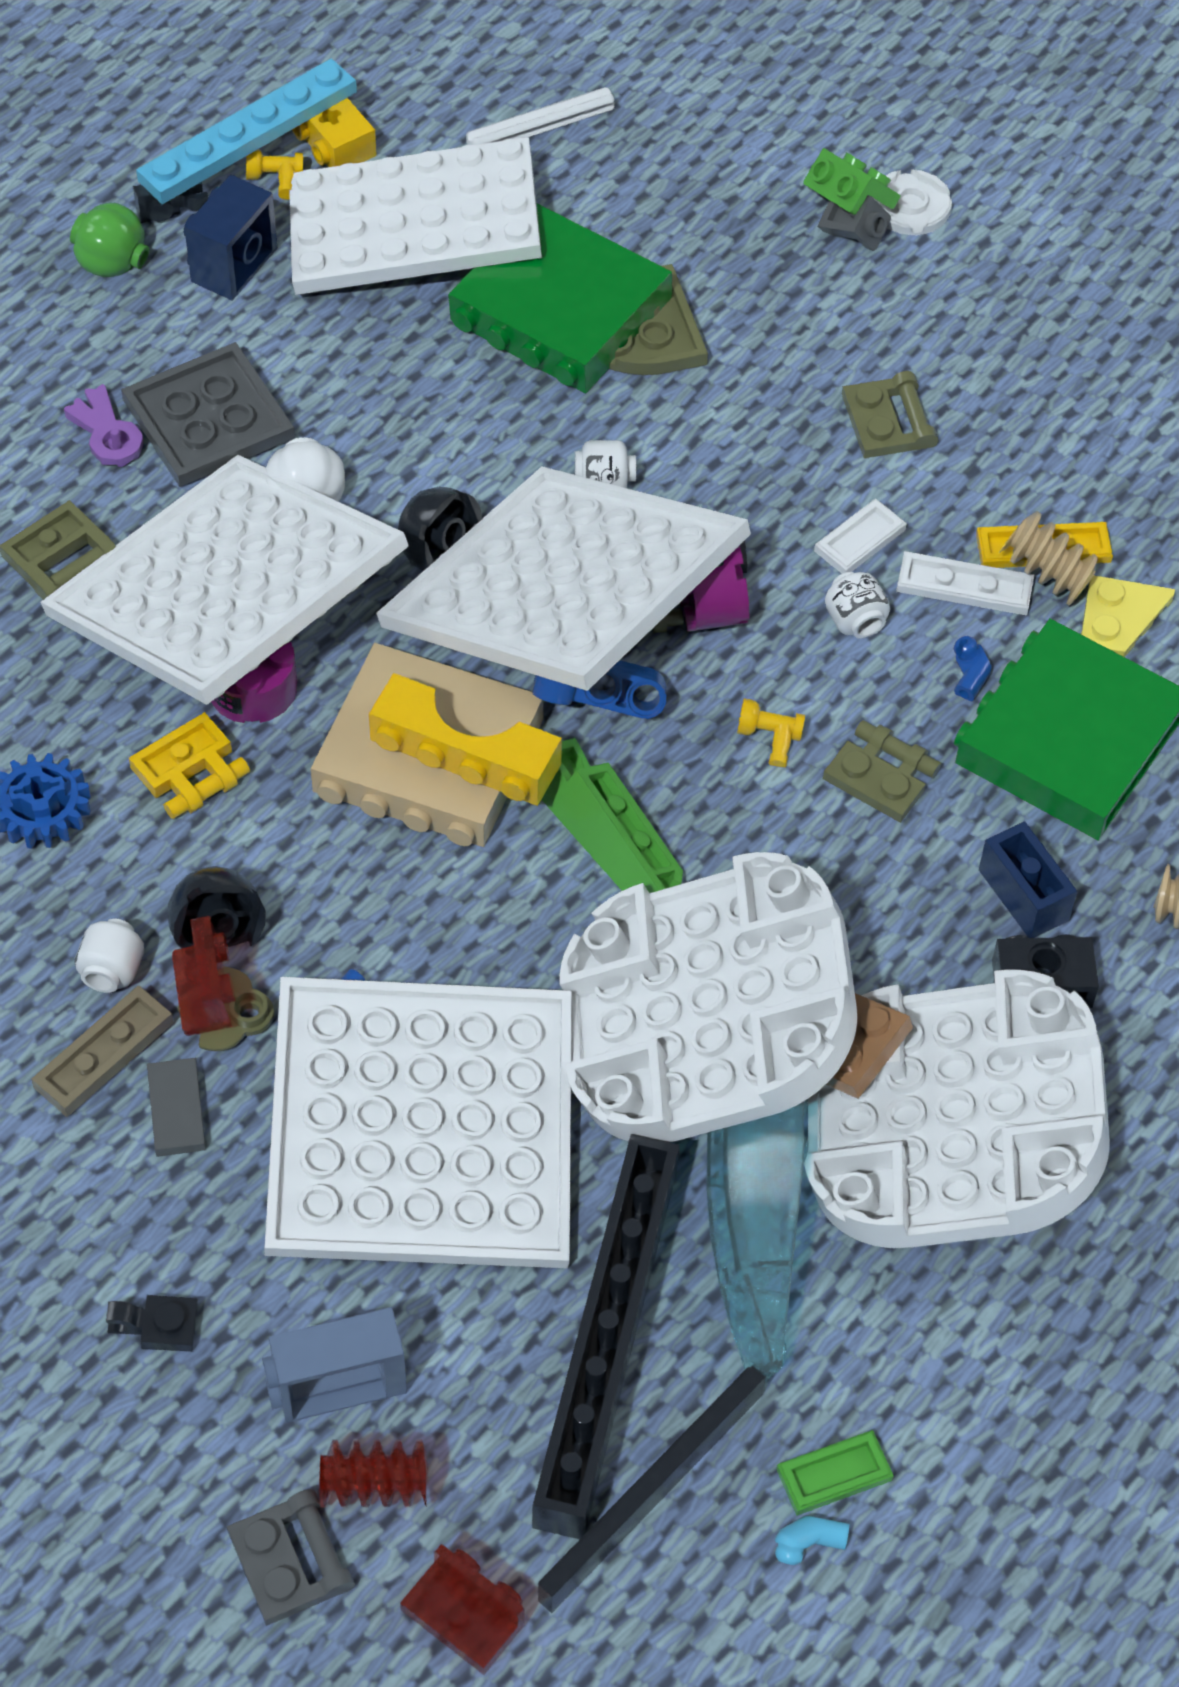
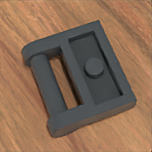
M314 1489L300 1491L284 1503L226 1526L266 1626L350 1591L355 1587V1582L349 1569L342 1568L318 1512L321 1508V1503ZM299 1519L323 1576L320 1581L309 1585L284 1526V1524Z

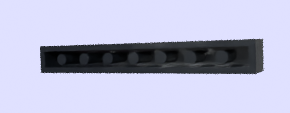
M634 1134L630 1135L532 1505L533 1529L579 1540L586 1532L677 1175L680 1147L678 1144Z

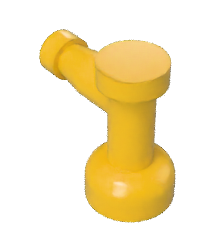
M257 149L247 155L246 180H257L261 177L262 172L278 173V195L281 199L290 200L289 190H292L293 184L291 182L293 175L296 172L303 171V153H295V157L262 156L261 150Z
M744 698L737 734L751 735L755 732L756 728L773 731L774 736L769 765L785 768L787 766V753L791 740H801L805 715L796 713L795 717L760 711L758 702Z

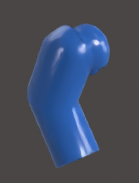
M964 636L959 638L954 644L956 661L963 673V676L954 688V692L956 695L972 702L990 676L992 669L982 646L977 644L975 638Z

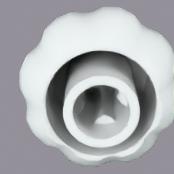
M296 438L289 441L284 448L277 450L271 456L266 466V472L271 477L293 480L336 501L341 499L345 489V470L340 457L329 447L321 445L311 438ZM267 478L266 482L270 487L280 488L273 480Z

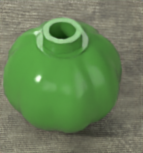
M110 202L100 204L88 213H81L73 224L70 242L74 244L73 252L75 258L82 268L94 275L114 277L126 273L132 267L141 269L149 255V246L144 244L145 232L135 213L124 205Z

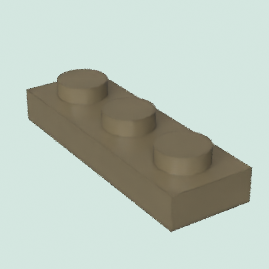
M138 985L31 1078L33 1088L62 1114L68 1117L174 1023L172 1013Z

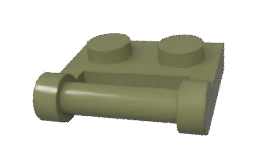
M902 371L891 379L842 387V397L863 458L932 448L937 445L938 436L935 428L930 426L926 419L917 394L918 381L913 372ZM900 395L913 430L912 433L902 434L890 400L891 396Z
M69 500L0 545L1 557L44 600L102 555L116 548V546L104 532ZM86 544L93 548L52 576L48 577L44 573Z

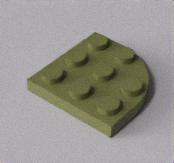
M672 264L662 266L672 271L671 300L661 310L659 305L654 311L653 319L643 322L635 338L632 340V336H630L627 344L615 352L616 358L610 363L609 369L634 375H657L707 365L708 352Z

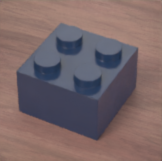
M230 174L220 187L212 190L208 200L198 212L189 216L184 226V236L186 238L187 263L192 283L231 301L235 299L278 248L272 192Z

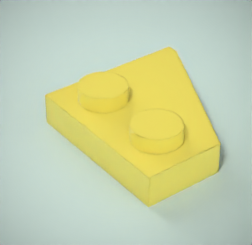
M1094 575L1088 584L1081 635L1125 657L1134 647L1139 637L1143 636L1153 625L1154 620L1163 609L1172 603L1175 589Z

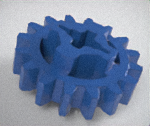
M47 753L43 762H37L33 754H28V764L22 766L19 762L12 760L10 762L12 768L10 774L0 771V833L7 831L9 842L13 844L21 837H24L26 846L30 849L35 845L36 840H43L46 848L52 847L53 837L59 836L65 842L70 840L68 829L71 827L81 830L83 828L81 816L90 815L91 812L89 805L91 795L89 785L84 781L83 771L80 768L72 771L70 760L67 758L58 765L54 764L51 753Z

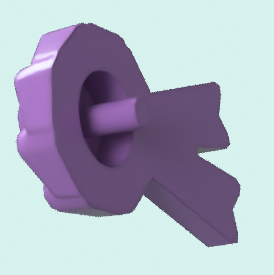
M101 384L96 389H85V396L91 408L80 398H76L73 405L64 408L65 416L68 420L92 433L89 440L91 453L100 460L102 465L123 467L140 457L143 446V434L132 422L116 420L104 384Z

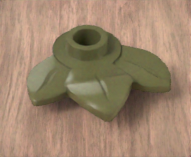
M225 966L209 967L208 982L211 993L203 994L178 1005V1012L182 1019L189 1026L202 1031L199 1038V1047L209 1051H224L235 1047L245 1036L257 1035L265 1031L271 1025L274 1018V1008L271 1000L259 990L253 989L248 975L240 970ZM247 1009H255L259 1012L258 1015L250 1018L241 1016Z

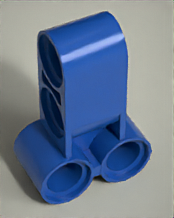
M621 660L606 673L615 682L607 690H598L592 686L586 691L535 675L533 695L550 703L569 705L572 701L646 719L660 714L666 705V682L664 677L652 668ZM651 685L655 687L659 694L651 701H641L634 695V691L639 686Z

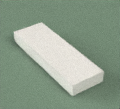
M904 551L896 592L1027 616L1034 574Z

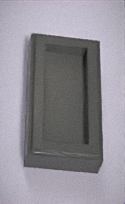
M196 1057L148 1063L147 1072L156 1157L205 1151Z

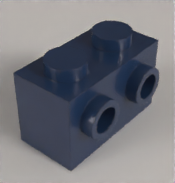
M1025 821L985 840L979 871L1027 937L1035 938L1069 921L1077 890Z

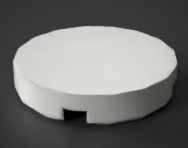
M900 170L886 175L891 179L888 187L901 195L893 210L877 201L891 215L887 229L900 234L922 235L931 233L945 224L951 213L952 201L947 185L938 177L922 170H911V174H901Z

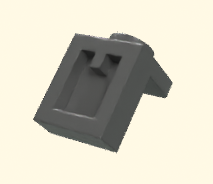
M871 196L866 197L855 215L829 200L818 223V227L823 232L833 236L856 239L865 248L875 251L887 229L891 215Z

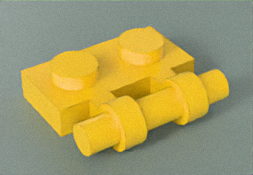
M205 712L128 758L131 770L155 798L171 789L177 795L163 804L165 811L171 819H175L186 811H189L190 814L203 807L204 800L220 790L226 793L238 785V779L250 773V768L242 757L228 765L222 759L232 753L231 742ZM206 768L211 775L192 785L188 779Z

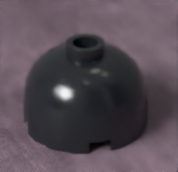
M439 486L420 491L410 499L400 515L398 530L404 532L409 547L402 552L412 565L424 571L435 561L431 556L429 546L444 553L482 520L480 506L475 498L458 490Z
M219 866L205 867L186 875L176 885L168 903V923L176 944L184 949L186 955L195 961L209 963L228 957L229 955L219 950L247 941L251 947L258 941L265 927L266 910L255 887L246 877L229 868ZM235 932V936L224 947L209 945L212 940L225 939Z

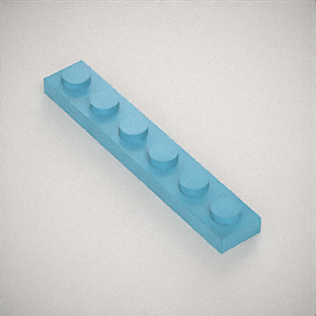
M331 58L136 169L137 180L161 204H164L357 92L356 80Z

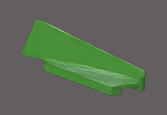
M575 738L562 741L561 766L541 800L622 891L641 883L645 885L649 893L680 885L683 876L682 868L611 765L603 763L590 766Z

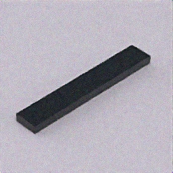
M753 1365L751 1367L748 1366L538 1582V1602L552 1614L763 1396L766 1376Z

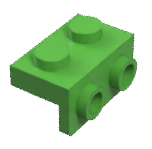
M825 148L822 149L803 181L804 185L853 215L857 214L868 195L892 210L901 197L900 194L888 187L891 179L872 167L866 174L863 171L867 164L849 153H846L843 159Z

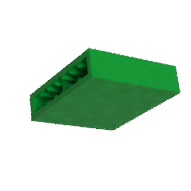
M536 203L542 258L473 268L448 294L450 320L461 331L475 333L487 340L495 349L505 350L521 359L529 367L538 368L555 377L563 385L572 386L586 394L610 368V363L616 358L615 352L627 344L630 336H632V340L635 338L643 322L653 319L654 311L659 305L661 310L671 300L672 271Z
M1049 618L1040 632L1033 630L1029 634L1021 650L1023 655L1018 662L1011 660L1007 664L999 680L1001 685L994 693L989 690L984 695L977 708L976 714L978 716L973 723L966 721L959 729L954 740V745L958 747L955 763L1099 841L1179 726V685Z

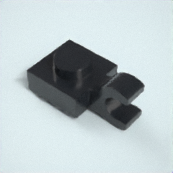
M202 182L164 204H161L141 184L133 186L136 213L141 224L149 221H165L172 215L179 214L180 207L198 211L209 197L207 191L203 192Z
M147 1295L145 1309L128 1302L110 1301L108 1302L106 1323H108L107 1333L141 1335V1349L193 1352L198 1298Z

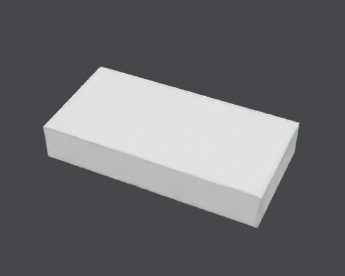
M875 498L817 542L814 552L841 574L852 572L906 530L907 523Z

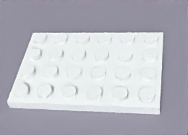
M529 137L505 139L478 145H465L459 148L439 151H426L420 154L400 157H386L380 160L361 163H347L341 166L322 169H307L296 172L293 175L291 182L293 184L292 190H289L292 284L295 295L542 258Z

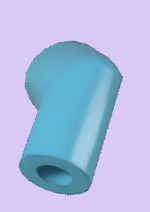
M813 1516L801 1517L779 1530L775 1538V1542L778 1543L775 1556L782 1563L797 1565L803 1559L804 1549L814 1544L845 1550L850 1524Z

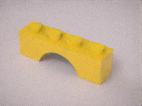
M396 673L392 674L369 712L370 740L376 742L383 749L402 752L417 758L428 767H440L460 775L471 784H483L498 790L515 801H526L538 806L561 766V737L520 721L508 730L496 735L471 736L460 733L448 726L438 714L435 688Z

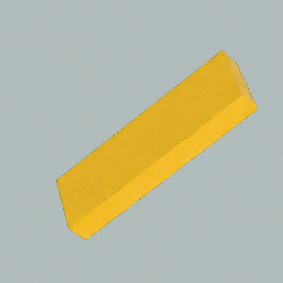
M1106 522L1055 524L1052 535L1053 539L1063 533L1070 535L1066 546L1067 550L1078 543L1084 546L1080 558L1081 561L1091 554H1095L1098 557L1097 563L1112 562L1113 554ZM1046 524L1038 525V528H1041ZM1018 526L977 527L976 538L981 565L995 568L1026 567L1028 560L1026 557L1014 564L1010 562L1014 549L1012 546L999 553Z

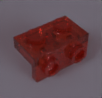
M210 916L190 920L194 946L176 949L172 952L181 1024L186 1036L232 1027L229 1003L236 1002L231 974H224L223 962L230 961L224 932L215 933Z
M440 1544L434 1551V1563L400 1602V1609L485 1675L525 1626V1609L521 1605L523 1600L506 1583L498 1581L495 1585L479 1573L481 1571L480 1566L466 1552L456 1549L453 1553L443 1544Z

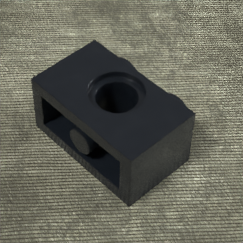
M1063 934L1054 938H1029L1024 935H1014L1006 939H997L992 958L993 976L994 971L1025 970L1053 977L1055 985L1070 994L1075 991L1084 1000L1088 1008H1093L1099 984L1092 937H1076L1070 934ZM1036 968H1044L1052 973H1042Z

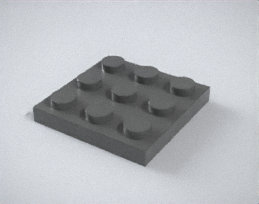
M236 342L121 389L124 403L179 487L214 473L236 455L247 459L295 438L294 426Z

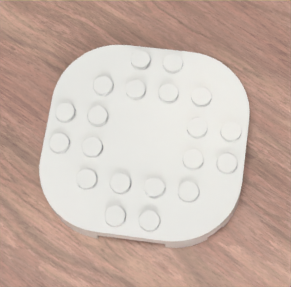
M755 852L733 856L734 869L653 893H649L643 883L623 890L602 903L591 913L595 921L587 927L581 937L576 934L573 935L564 953L560 969V986L565 991H571V1062L565 1063V1070L573 1093L592 1119L602 1129L625 1141H629L631 1134L665 1142L678 1141L786 1111L817 1093L837 1073L845 1061L854 1040L857 1026L856 999L843 915L823 879L810 866L806 869L792 863L789 856L779 853Z
M1025 970L994 971L995 983L907 996H902L899 984L862 995L910 1016L913 1029L859 1099L828 1085L823 1086L817 1093L808 1098V1153L803 1154L804 1166L818 1204L829 1221L840 1231L860 1242L885 1248H910L1031 1232L1064 1218L1082 1204L1093 1192L1104 1173L1109 1156L1110 1138L1102 1047L1093 1015L1087 1004L1075 991L1070 994L1056 986L1053 977Z

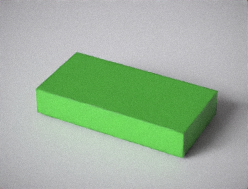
M873 1430L777 1464L776 1468L796 1516L891 1482L894 1477Z

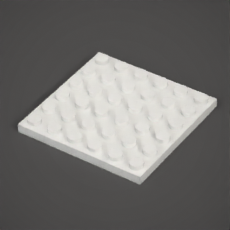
M236 455L117 544L116 548L102 555L40 603L46 616L207 705L215 698L220 697L230 686L248 672L257 668L263 660L277 649L290 642L295 635L314 620L323 616L328 609L347 594L356 590L361 583L375 572L388 565L393 558L409 546L404 532L298 482L285 480L280 477H272L266 472V467ZM267 478L273 480L280 488L270 487L266 482Z
M541 466L377 612L378 620L382 628L588 691L751 535L748 519Z
M281 977L264 1256L568 1268L570 1256L571 1087L566 1075L565 1063L571 1062V991Z

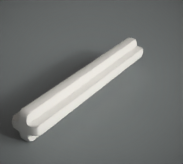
M609 88L597 89L471 130L466 134L467 145H478L505 139L531 137L610 111L614 108V97Z

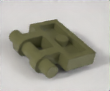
M862 720L857 726L854 735L866 741L867 745L862 749L847 741L824 770L823 780L901 823L925 791L926 784L913 776L917 771H920L933 779L938 774L942 763L928 756L927 749L917 744L910 746L895 738L893 731L881 724L876 727ZM884 751L903 763L899 768H896L878 757Z

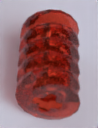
M353 1439L348 1455H343L338 1440H332L327 1455L321 1454L319 1492L321 1508H327L333 1492H336L342 1508H348L354 1492H357L363 1508H369L375 1492H378L384 1508H390L396 1492L400 1493L406 1508L412 1507L417 1492H421L424 1504L427 1507L428 1462L427 1452L422 1439L416 1440L411 1455H406L401 1439L395 1440L390 1455H385L380 1439H374L369 1455H364L359 1439Z

